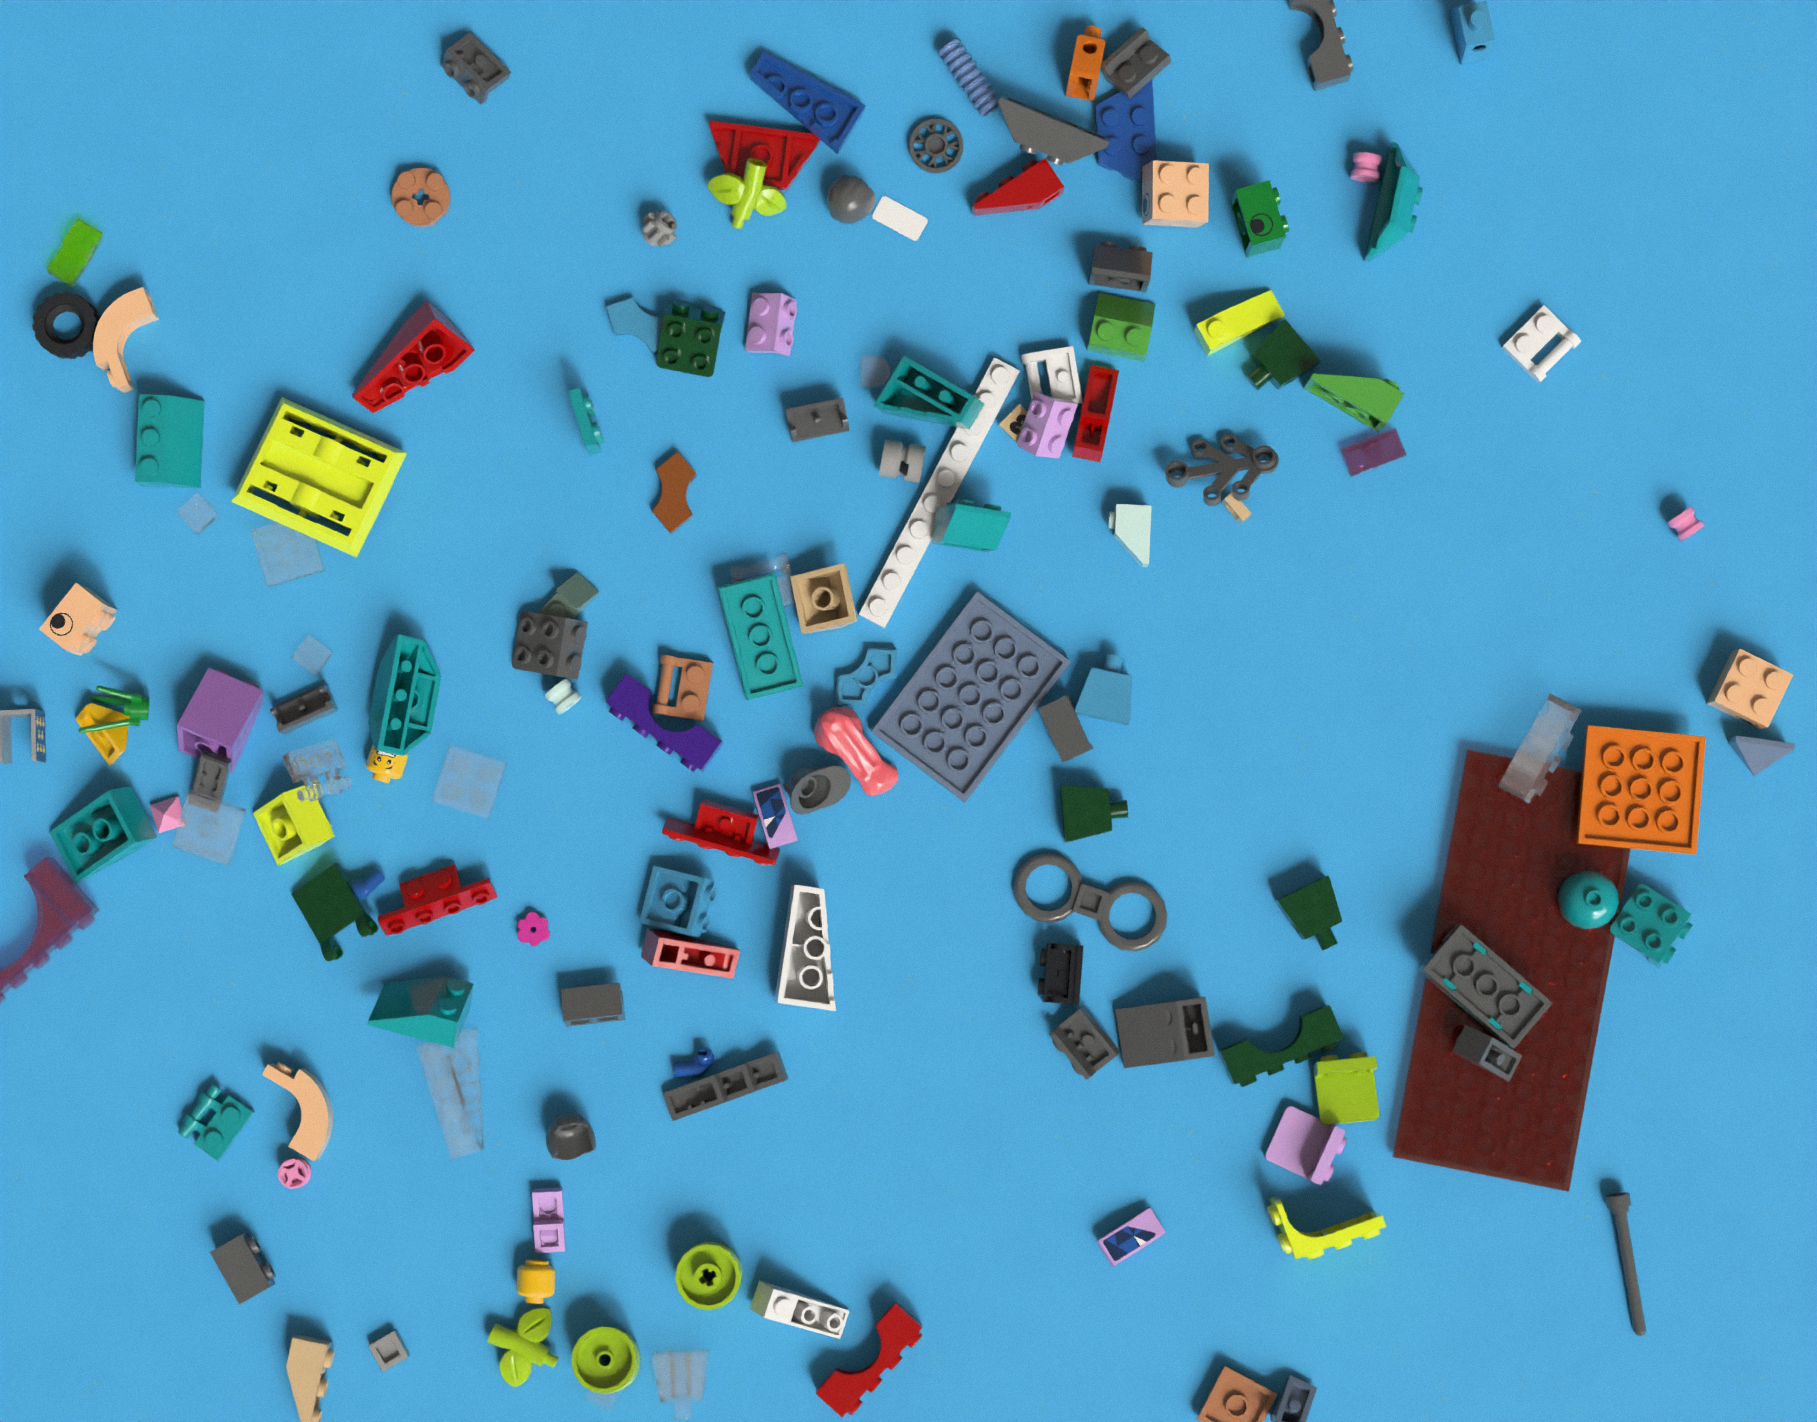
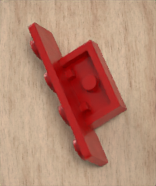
M702 799L695 824L668 817L662 829V834L668 835L669 838L675 841L685 840L693 842L701 848L721 850L732 857L742 856L753 859L754 862L760 865H775L780 853V849L777 847L769 849L768 845L753 841L759 818L758 814Z
M454 864L399 883L405 907L378 916V923L386 936L400 934L406 929L421 924H428L446 915L457 914L461 910L475 905L485 904L489 900L497 898V893L490 879H484L462 887L458 869Z

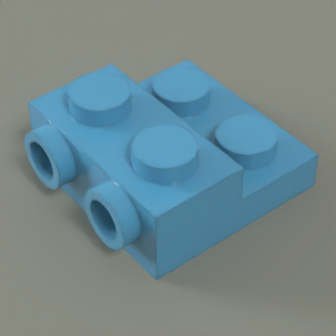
M653 865L639 923L701 938V934L708 930L710 918L706 915L708 906L713 904L717 897V888L714 887L715 881Z

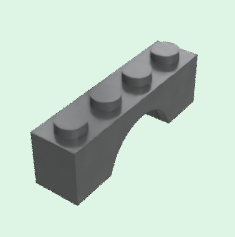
M1287 0L1290 10L1306 13L1313 18L1320 30V46L1309 56L1306 62L1314 91L1347 82L1351 75L1350 72L1353 71V64L1350 55H1345L1342 44H1345V38L1342 28H1337L1334 20L1337 12L1333 0Z

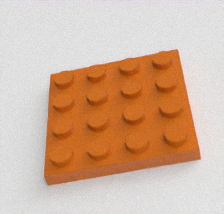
M1587 725L1585 727L1576 844L1696 855L1706 737Z

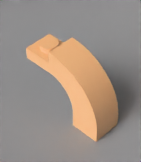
M144 287L130 291L116 299L102 314L94 334L93 353L96 365L102 370L110 368L107 371V376L112 387H117L123 393L135 389L124 360L125 342L129 335L138 327L159 320L151 295Z
M278 1062L277 1065L268 1064L262 1075L290 1091L296 1097L301 1107V1123L288 1146L312 1161L319 1160L329 1142L333 1128L332 1104L326 1089L317 1077L305 1068L299 1069L294 1076L292 1075L294 1070L281 1062Z

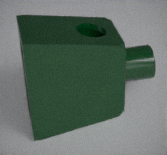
M1284 319L1253 355L1252 361L1258 368L1248 375L1247 379L1256 390H1259L1268 381L1276 389H1280L1316 368L1321 360Z
M1060 786L1065 843L1112 831L1111 819L1128 818L1127 800L1110 801L1109 789Z
M1329 876L1320 878L1275 900L1277 906L1302 940L1315 935L1322 951L1338 943L1331 927L1341 923L1342 918Z

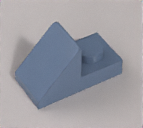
M1290 1375L1285 1382L1279 1403L1270 1415L1271 1422H1306L1317 1388Z

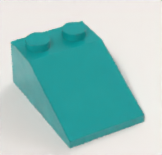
M131 786L108 790L49 832L75 883H79L135 853L157 838Z
M447 976L386 982L367 1025L454 1048L470 1010L474 983Z

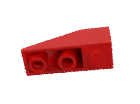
M1045 158L1040 162L1035 159L1022 168L1023 173L1013 178L1011 175L998 184L999 189L989 194L986 191L974 200L975 204L972 206V214L978 216L1040 209L1063 194L1064 185Z

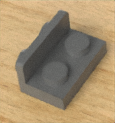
M1142 27L1135 34L1129 36L1126 42L1115 52L1109 54L1105 61L1102 62L1101 67L1106 80L1130 99L1172 61L1167 52L1150 40L1148 31Z
M471 32L446 49L441 63L445 73L449 77L454 78L464 88L466 94L474 98L479 104H483L488 94L509 79L511 74Z

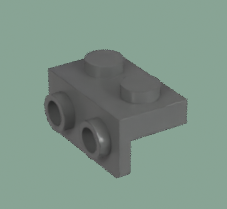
M1084 1006L1079 1008L1050 1033L1054 1046L1060 1052H1064L1071 1061L1075 1072L1082 1075L1086 1080L1121 1052Z

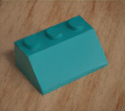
M139 394L135 466L136 483L143 487L201 488L204 401L171 395Z

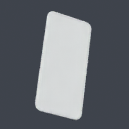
M886 196L881 198L872 214V218L913 241L919 239L928 222L927 218Z

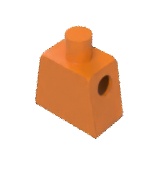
M1086 26L1084 35H1077L1066 97L1094 102L1106 43L1104 39H1101L1102 30L1096 26Z

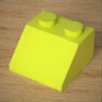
M310 783L280 794L253 813L277 866L307 853L335 837L331 824L327 820Z

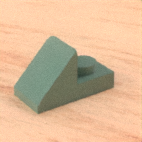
M577 572L555 590L557 593L538 613L575 619L598 595L599 591Z

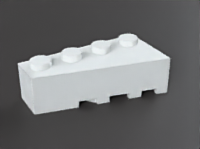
M791 884L774 1002L836 1011L824 889Z

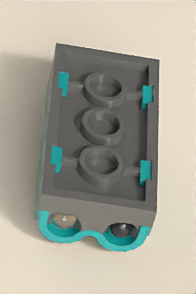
M1462 924L1455 925L1442 940L1444 942L1434 954H1430L1417 970L1507 1046L1515 1048L1552 1005V1002Z

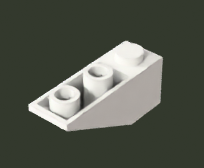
M762 1281L758 1282L750 1306V1310L764 1318L838 1339L841 1338L850 1312L848 1309Z

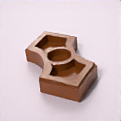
M678 451L656 469L662 483V493L658 504L652 510L653 514L670 534L693 516L687 504V490L697 475Z

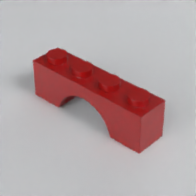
M897 1301L876 1322V1328L881 1339V1348L876 1359L868 1367L858 1371H845L835 1368L816 1389L815 1394L841 1417L846 1413L852 1415L863 1403L859 1398L866 1390L872 1393L882 1382L883 1379L879 1377L886 1368L892 1370L903 1357L899 1353L907 1345L912 1348L922 1337V1334L919 1332L922 1329V1324Z

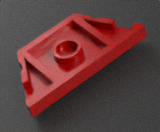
M709 121V127L725 173H732L743 180L747 159L755 158L767 164L763 185L774 186L779 190H788L820 143V139L813 133Z

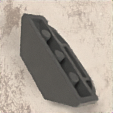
M1003 95L999 99V106L1015 142L1020 143L1019 148L1031 154H1036V151L1047 155L1046 159L1052 163L1061 166L1064 162L1069 164L1107 148L1110 144L1111 139L1010 97Z

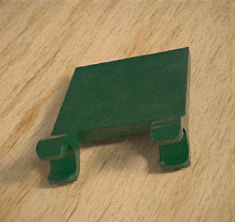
M334 863L291 894L320 943L322 955L326 961L337 960L342 957L343 950L332 937L353 922H356L357 930L362 937L373 935L378 931L377 924L364 910L338 863Z

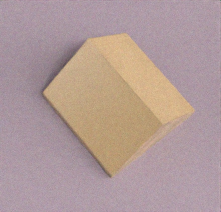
M846 563L790 576L802 634L839 629L857 621Z

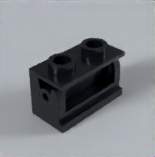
M1047 943V949L1041 948L1040 966H1045L1044 978H1039L1038 996H1043L1042 1002L1079 1005L1083 945Z

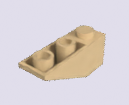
M296 1335L291 1341L286 1370L301 1422H320L322 1409H318L320 1397H325L328 1389L329 1380L324 1378L326 1369L332 1367L335 1350H331V1341Z

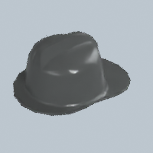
M838 765L827 766L821 769L802 767L793 773L789 781L783 784V787L790 797L792 810L797 814L804 815L838 803L848 792L851 778L849 772L844 767Z

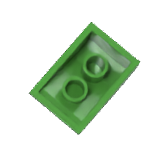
M1314 373L1303 388L1378 433L1387 424L1405 394L1399 390L1400 386L1389 379L1383 381L1379 378Z

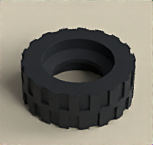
M58 292L51 297L45 298L44 302L38 305L37 312L33 316L34 324H32V328L35 331L36 335L34 336L36 340L49 353L62 359H76V357H83L88 351L93 350L94 334L100 316L97 314L98 311L80 295H74L70 292L60 294ZM63 312H73L81 320L79 334L70 340L60 339L53 330L55 318Z

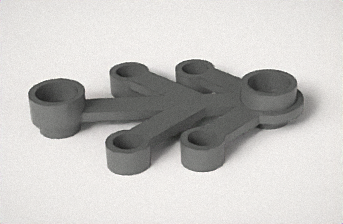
M1226 434L1221 438V451L1210 446L1206 440L1198 439L1192 443L1193 457L1196 459L1208 458L1216 463L1188 468V465L1182 461H1172L1165 469L1166 481L1171 486L1179 488L1191 479L1219 475L1213 484L1206 487L1203 491L1204 503L1209 506H1215L1220 503L1221 492L1237 472L1248 470L1242 480L1235 482L1232 486L1233 498L1238 501H1244L1250 496V487L1261 474L1270 473L1277 468L1279 458L1273 448L1263 445L1254 449L1240 442L1232 434ZM1226 443H1233V445H1231V446H1227V445H1225V444H1226ZM1197 448H1204L1203 451H1198V450H1196V449H1197ZM1236 452L1245 458L1235 459L1227 454ZM1244 489L1245 492H1237V490ZM1209 494H1215L1216 497H1212V498H1211V497H1208V495H1209Z

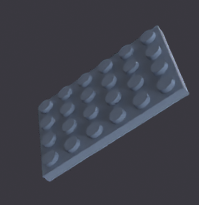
M976 592L871 733L965 803L1071 661L979 592Z

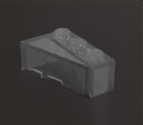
M1550 693L1498 786L1530 803L1534 794L1541 796L1549 782L1544 777L1547 771L1554 773L1562 759L1557 754L1560 748L1566 751L1574 735L1569 732L1582 710Z

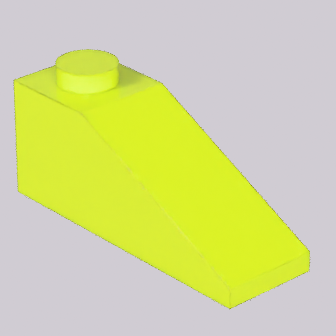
M1272 290L1198 323L1194 332L1206 355L1209 356L1285 315Z

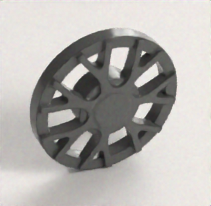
M930 119L924 121L915 128L910 137V155L914 163L926 172L934 174L947 172L955 167L962 157L963 139L961 133L952 123L946 120ZM936 124L945 126L943 135L935 134ZM923 128H926L931 134L926 140L919 134ZM954 133L958 141L948 144L946 137ZM914 143L925 144V150L914 152ZM948 149L958 152L955 159L946 155ZM926 154L932 158L928 166L920 162ZM943 157L946 166L937 168L935 159Z

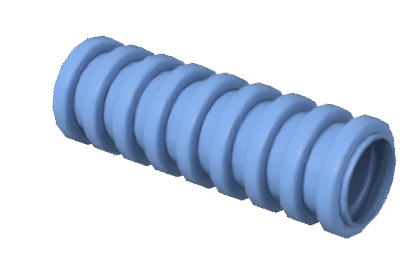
M952 39L940 48L938 55L944 57L943 62L945 64H949V71H954L953 77L960 80L958 82L960 86L965 87L964 93H969V100L975 102L974 107L976 109H980V116H986L999 107L998 102L1000 98H996L997 93L995 90L991 91L992 85L985 82L987 78L980 75L981 69H976V62L970 60L971 55L965 53V46H960L961 40Z

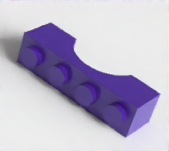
M626 673L605 701L611 706L608 712L621 721L627 717L635 723L632 727L633 730L645 738L649 734L659 740L656 744L657 747L668 755H671L673 751L683 757L680 763L692 772L697 768L703 772L723 745V742L699 725L682 732L668 731L660 727L653 719L650 710L652 692Z

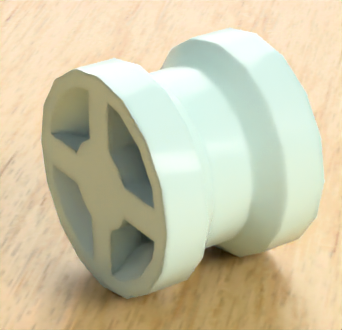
M564 679L545 694V698L554 703L556 706L555 711L559 715L566 712L582 698L578 692H574L571 689V683L568 679Z

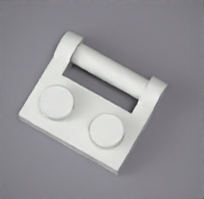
M1544 305L1501 348L1536 382L1541 383L1546 378L1545 373L1571 348H1576L1581 343V340ZM1558 334L1563 340L1538 365H1535L1531 359Z
M1073 346L1021 355L1022 365H1026L1031 400L1035 391L1042 393L1037 363L1045 361L1051 397L1071 400L1077 403V406L1083 404Z

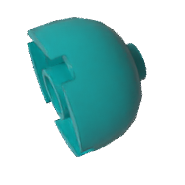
M1593 870L1579 871L1568 876L1560 886L1557 896L1563 918L1572 926L1581 929H1594L1607 924L1616 914L1619 904L1618 891L1614 883L1604 874Z

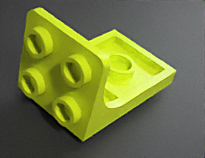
M1277 1197L1269 1198L1271 1205L1267 1206L1272 1223H1275L1276 1226L1279 1225L1281 1234H1278L1277 1238L1282 1251L1295 1259L1307 1257V1260L1324 1255L1323 1249L1331 1246L1335 1247L1336 1250L1353 1244L1351 1239L1359 1236L1363 1237V1239L1375 1237L1381 1234L1379 1229L1386 1227L1383 1216L1373 1211L1317 1232L1305 1233L1297 1231L1292 1227L1280 1199Z

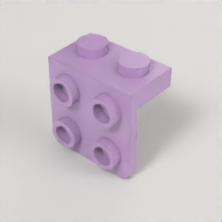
M1288 1106L1266 1150L1265 1158L1276 1165L1322 1185L1323 1180L1328 1182L1333 1173L1335 1165L1331 1163L1335 1154H1341L1347 1138L1343 1136L1346 1131L1334 1125H1323L1320 1119L1295 1107Z

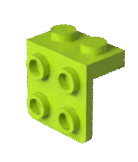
M1367 1052L1350 1054V1059L1338 1060L1337 1055L1320 1057L1321 1062H1316L1313 1066L1321 1124L1335 1125L1376 1120L1379 1117L1374 1071L1377 1069L1376 1056L1368 1057Z

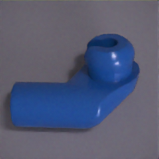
M374 869L365 879L349 881V884L360 900L366 898L385 880V877L379 870Z
M707 1047L700 1048L691 1062H675L674 1077L703 1076L714 1062V1054L711 1049Z

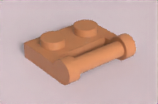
M661 655L659 664H662L657 700L656 704L652 706L651 713L704 721L713 663ZM680 667L682 672L676 707H670L667 705L673 668Z

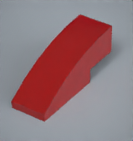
M1090 365L1072 457L1101 462L1119 370Z

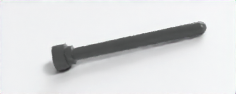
M1628 1192L1609 1194L1605 1196L1607 1208L1611 1209V1214H1615L1634 1333L1637 1336H1643L1646 1333L1626 1213L1629 1212L1628 1206H1631L1630 1194Z

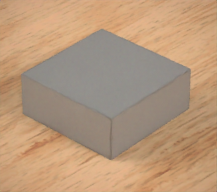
M396 1330L368 1346L382 1372L410 1356Z

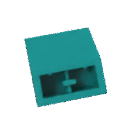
M956 500V503L947 502L946 506L936 509L932 544L982 552L997 550L1010 521L1011 512L1001 511V506L984 504V507H974V502L969 500Z

